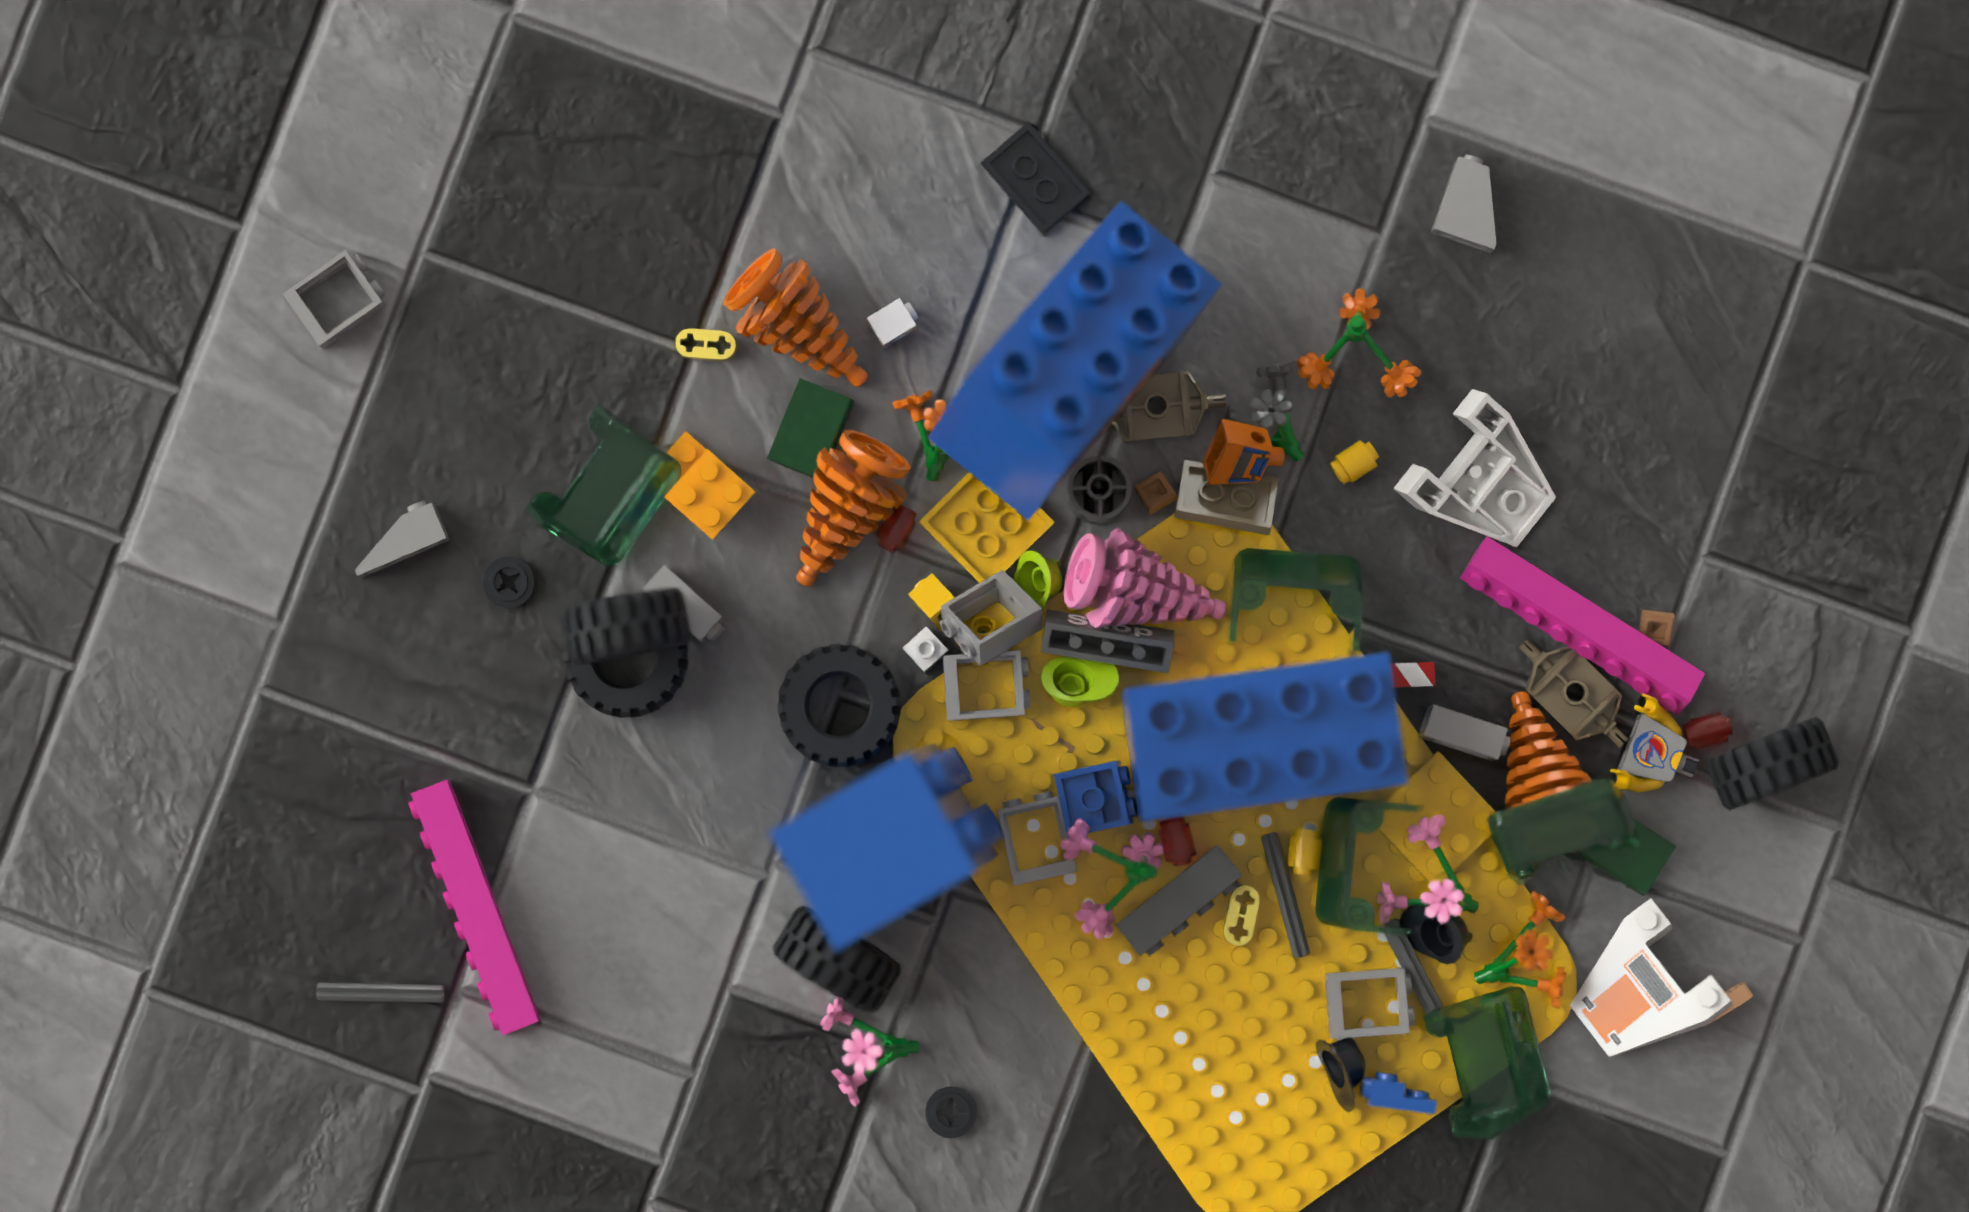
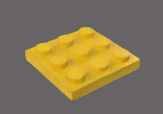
M970 472L919 521L978 583L1001 570L1006 572L1055 523L1041 508L1028 521Z
M1438 751L1407 780L1408 784L1401 785L1367 817L1429 884L1434 880L1441 883L1447 877V874L1434 849L1429 848L1426 840H1418L1414 843L1408 840L1407 835L1409 833L1406 829L1410 825L1419 826L1418 821L1425 816L1430 821L1434 815H1444L1446 823L1440 828L1441 832L1437 836L1441 841L1440 847L1454 871L1504 823V820Z

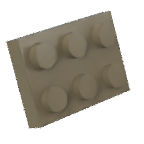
M1184 460L1174 518L1270 535L1279 477L1263 475L1261 480L1256 483L1211 485L1208 483L1203 463Z

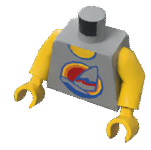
M1643 693L1641 696L1646 699L1645 706L1643 708L1637 705L1634 706L1636 711L1643 714L1637 715L1618 768L1610 770V772L1616 774L1617 780L1615 784L1608 783L1609 788L1641 793L1657 790L1664 783H1671L1675 772L1691 778L1695 774L1699 760L1683 754L1687 740L1682 737L1681 727L1672 715L1659 705L1658 700L1652 696Z

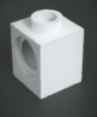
M900 298L867 317L869 325L883 348L888 347L917 329L914 321L918 319L915 310L909 302L903 304Z
M927 626L903 647L907 655L924 673L948 652V649Z

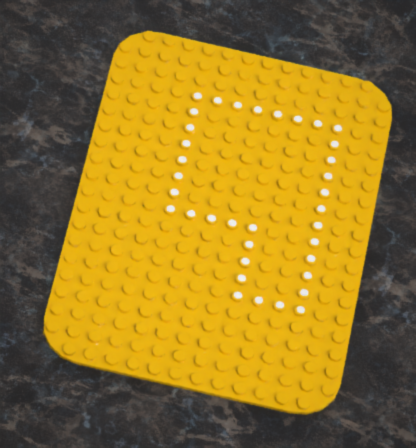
M1174 513L1136 540L1143 543L1149 551H1154L1163 558L1160 560L1161 564L1169 562L1176 567V571L1185 573L1190 578H1193L1194 587L1200 584L1209 591L1210 599L1215 598L1224 601L1226 612L1221 619L1211 618L1205 614L1199 621H1188L1186 617L1182 622H1169V620H1166L1164 623L1151 624L1150 618L1145 624H1139L1174 630V647L1169 673L1113 664L1118 670L1120 679L1118 687L1110 696L1102 700L1086 701L1077 707H1067L1058 703L1043 687L1041 675L1043 668L1049 661L1057 657L1067 656L1041 652V640L1047 609L1085 615L1096 609L1086 606L1082 609L1069 608L1065 603L1064 590H1062L1054 598L1047 601L1042 613V629L1006 650H1020L1021 658L1027 657L1028 676L1022 677L1023 690L1029 689L1031 709H1025V716L947 721L945 678L943 673L919 689L902 707L898 727L893 735V756L896 760L908 752L914 751L916 745L923 737L927 745L935 743L938 747L943 742L942 732L952 735L958 740L963 749L964 762L973 778V781L961 787L962 792L973 810L987 803L999 824L997 810L1003 809L1002 802L1021 798L1022 804L1035 801L1033 795L1050 791L1053 792V797H1057L1058 792L1054 774L1118 760L1121 761V766L1127 765L1131 784L1126 785L1128 798L1134 797L1135 799L1121 702V693L1125 689L1364 655L1273 525L1271 526L1270 535L1174 518ZM1013 660L986 662L981 666L978 663L957 664L960 712L1016 708ZM1397 704L1408 780L1433 754L1423 739L1418 737V732ZM1031 719H1034L1045 728L1042 730L1038 729ZM1059 737L1075 747L1072 753H1066L1068 748L1058 742ZM1401 785L1138 822V816L1133 817V824L1088 833V838L1097 842V846L1125 859H1129V857L1122 854V847L1124 845L1132 846L1129 838L1133 834H1138L1141 840H1143L1146 833H1152L1155 836L1153 844L1161 843L1164 846V852L1158 855L1162 859V864L1156 868V877L1147 881H1141L1113 908L1112 914L1115 919L1111 925L1114 931L1110 937L1104 936L1103 939H1097L1094 936V930L1086 934L1081 927L1085 921H1078L1075 914L1082 910L1081 904L1088 900L1094 905L1097 903L1101 905L1108 903L1129 882L1125 874V867L1095 852L1090 854L1082 850L1079 856L1074 858L1077 872L1014 886L1004 838H1002L993 845L998 856L970 874V876L1196 1203L1205 1212H1299L1545 1040L1568 1018L1571 1011L1570 1004L1577 995L1576 966L1566 944L1547 918L1539 927L1535 926L1532 930L1536 932V939L1542 935H1546L1549 938L1550 943L1545 947V949H1549L1553 953L1552 960L1547 961L1549 968L1543 971H1539L1537 968L1533 971H1528L1525 969L1524 964L1518 963L1509 969L1512 976L1538 981L1539 978L1552 980V977L1557 973L1558 967H1565L1566 978L1562 985L1563 996H1559V1009L1551 1006L1549 993L1538 991L1537 987L1500 981L1494 983L1488 981L1479 985L1475 980L1474 973L1483 970L1485 965L1492 963L1530 922L1528 918L1536 910L1535 904L1530 900L1532 898L1531 894L1491 837L1485 840L1453 871L1457 880L1464 888V892L1470 894L1472 899L1479 903L1478 910L1475 913L1466 910L1459 914L1464 920L1468 931L1473 934L1472 940L1463 948L1460 959L1452 964H1444L1414 949L1454 1026V1031L1447 1036L1439 1038L1412 989V993L1407 994V1006H1413L1414 1026H1409L1410 1033L1351 1037L1363 1054L1366 1063L1364 1077L1375 1078L1376 1072L1397 1075L1398 1081L1406 1084L1404 1095H1406V1089L1421 1090L1429 1093V1098L1436 1101L1435 1114L1370 1106L1364 1103L1365 1098L1360 1096L1361 1081L1353 1088L1355 1095L1354 1110L1352 1112L1345 1111L1335 1098L1326 1070L1316 1051V1042L1320 1039L1328 1044L1344 1039L1329 1038L1324 973L1401 968L1381 929L1382 924L1379 921V910L1382 904L1377 903V893H1382L1381 882H1388L1390 884V889L1394 896H1407V899H1421L1424 892L1432 893L1427 880L1367 818ZM1054 806L1007 816L1019 871L1066 861L1064 849H1061L1062 840ZM1295 828L1320 831V839L1323 840L1320 869L1313 870L1312 876L1293 874L1294 867L1287 866L1310 949L1309 955L1300 958H1294L1292 955L1261 840L1263 835L1277 832L1286 864H1288L1290 837L1294 836ZM1219 845L1242 875L1237 879L1240 884L1239 886L1247 885L1253 887L1258 892L1259 907L1251 940L1245 945L1235 946L1225 939L1223 928L1231 893L1224 896L1221 892L1212 899L1215 905L1201 916L1195 912L1186 920L1189 923L1188 927L1175 937L1170 932L1162 938L1161 941L1164 945L1151 956H1148L1146 952L1140 956L1117 928L1116 924L1214 846ZM1448 876L1441 882L1442 886L1445 880H1449ZM1244 890L1242 895L1236 896V901L1241 904L1240 914H1245L1247 904H1253L1254 898L1249 897V891ZM1394 909L1389 920L1397 918L1400 922L1401 915L1406 909ZM1238 917L1236 927L1230 926L1229 933L1234 934L1235 941H1239L1241 936L1247 935V930L1242 928L1243 917ZM1517 946L1516 949L1509 955V957L1506 959V961L1509 960V959H1511V958H1513V957H1515V956H1514V953L1519 949L1518 946ZM1395 977L1341 981L1344 1029L1399 1025Z

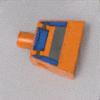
M1222 419L1205 454L1203 465L1208 483L1211 485L1256 483L1261 480L1267 466L1281 467L1283 465L1285 453L1282 447H1272L1269 433L1265 428Z

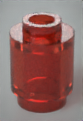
M900 505L897 509L895 506L892 507L894 510L893 514L885 521L882 520L875 534V538L880 540L878 546L891 553H895L897 549L904 550L916 525L914 520L917 513L903 505Z
M1720 711L1691 718L1690 722L1683 724V732L1689 749L1696 747L1697 750L1727 743L1728 736L1733 734L1729 717H1723Z
M1183 816L1161 821L1158 834L1165 861L1173 862V866H1183L1191 863V857L1195 856L1197 852L1190 824L1185 822Z

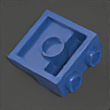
M1120 760L1054 774L1067 837H1069V829L1074 826L1077 819L1084 820L1090 826L1088 833L1133 824V817L1138 816L1134 797L1128 798L1126 785L1131 784L1130 773L1127 765L1121 766Z
M1376 1072L1375 1078L1363 1077L1361 1080L1360 1096H1363L1365 1098L1364 1103L1370 1106L1435 1114L1436 1101L1429 1098V1093L1421 1090L1406 1089V1095H1404L1406 1084L1398 1081V1076L1395 1074Z

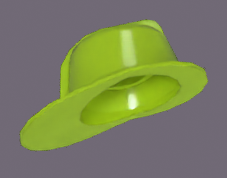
M1034 550L1026 551L1020 556L1013 580L1042 608L1043 613L1047 601L1054 598L1062 587V575L1059 569L1060 561L1056 558L1043 557Z
M1057 657L1049 661L1043 668L1041 675L1042 684L1046 691L1058 703L1067 707H1077L1086 701L1105 699L1116 690L1120 679L1118 670L1113 664L1073 657Z

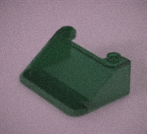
M597 404L589 417V426L592 432L602 439L562 498L551 492H541L531 499L526 510L540 527L603 565L612 566L623 560L665 500L664 496L679 480L681 466L673 456L614 413Z
M1510 986L1434 1009L1423 1016L1426 1030L1431 1036L1443 1037L1447 1035L1463 1098V1102L1452 1106L1449 1110V1120L1454 1137L1494 1139L1546 1106L1550 1096L1549 1084L1527 996L1521 987Z

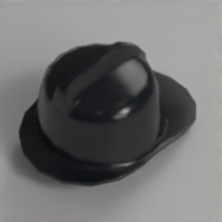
M1417 904L1409 906L1404 910L1400 918V924L1413 949L1441 963L1452 964L1459 960L1463 948L1473 938V934L1468 931L1464 920L1459 915L1454 916L1450 913L1449 921L1442 923L1438 921V915L1432 918L1426 915L1427 906Z
M1344 1038L1330 1044L1320 1039L1316 1042V1051L1326 1070L1335 1098L1345 1111L1352 1112L1355 1107L1353 1088L1362 1080L1365 1074L1366 1063L1363 1054L1353 1038Z

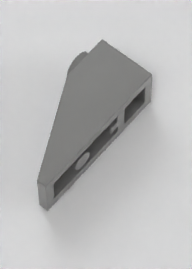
M424 500L407 507L408 513L401 515L355 569L357 576L363 578L450 541L436 506L433 503L426 505Z

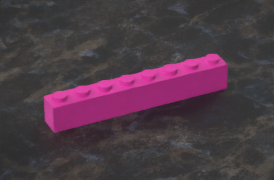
M1488 536L1476 549L1460 577L1473 589L1483 592L1494 599L1500 606L1510 609L1521 616L1527 623L1535 625L1548 633L1554 640L1572 648L1581 657L1591 660L1605 669L1608 674L1618 677L1632 686L1635 691L1656 698L1661 707L1672 711L1676 715H1679L1691 701L1705 675L1698 668Z
M444 780L411 793L413 801L409 802L410 810L415 820H421L425 830L420 832L421 839L426 850L432 849L436 861L431 862L436 878L438 880L443 879L447 891L443 892V896L448 909H454L459 921L455 922L454 925L460 940L466 939L470 951L466 952V957L472 971L478 970L481 982H478L477 986L483 1001L489 999L493 1012L489 1013V1018L494 1030H500L501 1034L505 1035L541 1021L451 780Z

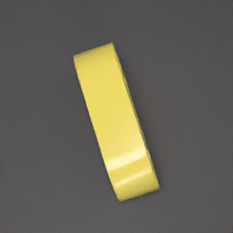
M684 329L677 335L675 341L678 352L688 359L727 361L734 356L737 349L733 336L728 332L718 330ZM688 335H693L696 342H704V347L695 346L692 352H687L686 347L681 345V342L686 341ZM720 338H725L726 343L731 344V348L725 349L724 354L720 355L718 349L708 347V343H719Z
M1241 885L1231 893L1223 934L1225 939L1232 945H1245L1252 938L1259 907V895L1253 887ZM1244 890L1249 891V897L1254 898L1253 904H1247L1245 914H1240L1241 904L1236 901V896L1242 895ZM1238 917H1243L1242 928L1247 930V935L1241 936L1239 941H1235L1234 934L1229 933L1230 926L1236 927Z

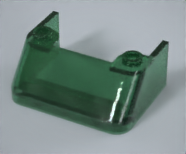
M1246 548L1237 553L1232 566L1227 644H1234L1236 642L1238 610H1254L1260 607L1265 600L1267 585L1329 590L1332 611L1341 618L1351 619L1348 653L1355 654L1359 652L1363 598L1362 570L1356 559L1342 555Z
M1609 778L1593 780L1494 813L1487 818L1491 835L1505 869L1518 885L1525 884L1524 879L1535 875L1534 871L1540 867V862L1598 843L1602 846H1608L1610 850L1625 847L1628 845L1627 841H1630L1635 847L1641 846L1628 799Z
M1336 797L1327 803L1324 811L1323 842L1315 906L1316 916L1323 924L1356 931L1402 936L1412 934V927L1374 923L1375 911L1372 904L1363 898L1350 897L1356 832L1372 833L1377 831L1383 824L1385 809L1422 812L1424 805L1350 797Z

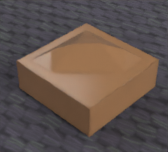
M1162 471L1134 486L1137 495L1150 515L1175 502L1178 498Z
M1642 610L1638 631L1659 645L1670 647L1675 615L1668 612Z

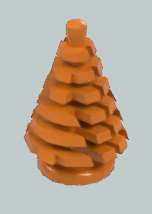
M775 248L761 255L737 279L723 301L725 307L735 312L745 307L756 297L746 310L744 316L739 320L735 328L737 329L736 332L747 338H750L752 334L754 336L753 341L764 347L766 344L771 345L773 343L772 351L781 355L782 353L787 354L792 350L790 357L800 363L811 357L808 366L816 371L825 368L830 363L827 375L837 379L844 374L854 387L863 385L867 380L868 374L862 367L855 364L858 355L853 346L847 348L845 353L842 351L848 342L849 336L843 328L834 332L839 324V320L835 313L833 314L831 311L826 314L830 303L824 292L822 297L818 295L820 285L816 277L812 275L808 281L811 268L806 261L799 259L797 264L793 262L784 269L783 273L780 272L773 279L781 267L783 256Z
M845 430L839 443L847 455L843 451L830 448L828 452L825 447L818 454L816 461L818 467L814 471L813 482L817 490L815 491L813 487L811 489L809 500L813 507L808 511L806 517L811 527H805L802 535L804 542L809 547H801L799 558L805 564L796 575L797 582L805 587H811L814 584L819 570L827 573L834 567L835 564L829 556L833 559L843 560L849 554L848 547L855 548L864 538L863 534L868 535L869 532L872 533L878 529V522L881 519L885 521L893 514L894 510L892 507L895 506L897 509L907 499V492L901 485L896 484L893 479H903L906 477L911 469L909 462L888 445L864 433L854 430Z
M1525 691L1515 693L1511 697V702L1516 713L1510 718L1509 728L1516 732L1510 735L1511 739L1508 746L1512 752L1509 754L1507 766L1511 771L1507 775L1506 785L1507 789L1510 790L1506 794L1505 804L1506 808L1509 809L1505 813L1504 827L1512 831H1528L1523 837L1524 851L1529 854L1554 853L1580 845L1598 834L1599 825L1597 820L1585 813L1593 812L1601 806L1600 803L1604 801V797L1596 787L1592 786V780L1588 774L1579 770L1580 764L1575 756L1570 757L1567 754L1569 751L1562 739L1553 741L1556 739L1555 736L1558 735L1549 723H1543L1546 718L1538 708L1531 707L1532 702L1529 693Z

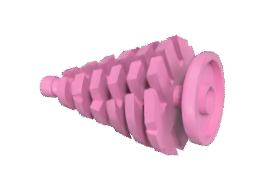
M1119 528L1114 529L1110 533V538L1106 539L1105 542H1103L1099 535L1093 533L1085 534L1075 547L1068 564L1064 584L1065 603L1072 609H1082L1085 606L1096 608L1085 614L1090 625L1095 626L1094 628L1106 627L1109 624L1110 626L1126 625L1128 623L1130 625L1145 624L1150 618L1151 624L1164 623L1166 620H1169V622H1182L1186 617L1188 621H1199L1205 614L1211 618L1221 619L1226 612L1224 601L1215 598L1210 599L1209 591L1200 584L1194 587L1193 578H1190L1185 573L1176 571V567L1169 562L1161 564L1160 560L1163 558L1154 551H1149L1139 540H1132L1129 533Z

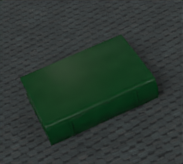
M799 378L767 456L768 460L813 478L814 471L818 467L816 461L819 452L824 447L828 452L830 448L836 449L846 422L850 419L849 415L855 401Z
M1604 800L1603 803H1600L1601 806L1590 814L1598 822V834L1592 839L1569 849L1581 856L1584 861L1587 860L1626 885V888H1631L1641 896H1644L1666 864L1676 845Z

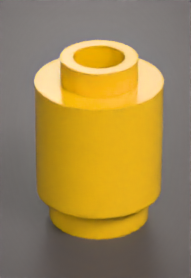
M1358 440L1334 456L1335 460L1330 463V467L1343 485L1349 481L1353 483L1377 467L1375 460L1379 458V455L1370 442L1364 444L1361 440Z
M1295 828L1294 836L1290 837L1287 864L1288 867H1294L1293 874L1312 876L1313 870L1320 869L1323 842L1320 839V831Z

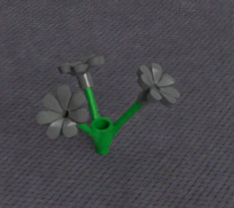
M1292 361L1280 366V363H1276L1267 367H1259L1256 371L1258 377L1266 376L1272 378L1276 393L1273 396L1271 390H1264L1261 393L1262 401L1258 398L1251 400L1250 406L1256 411L1252 413L1251 419L1256 424L1261 423L1265 429H1271L1275 424L1278 432L1273 437H1270L1272 446L1282 447L1285 455H1289L1294 462L1299 461L1304 453L1299 448L1300 443L1294 436L1289 417L1292 403L1286 401V393L1284 391L1287 388L1285 376L1297 367V361ZM1229 404L1224 419L1237 422L1235 406Z

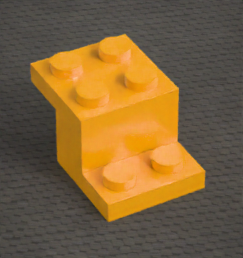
M686 431L643 478L712 540L718 536L756 493L712 452L705 449Z

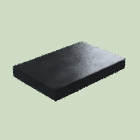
M1029 122L980 163L1042 236L1091 195V192Z

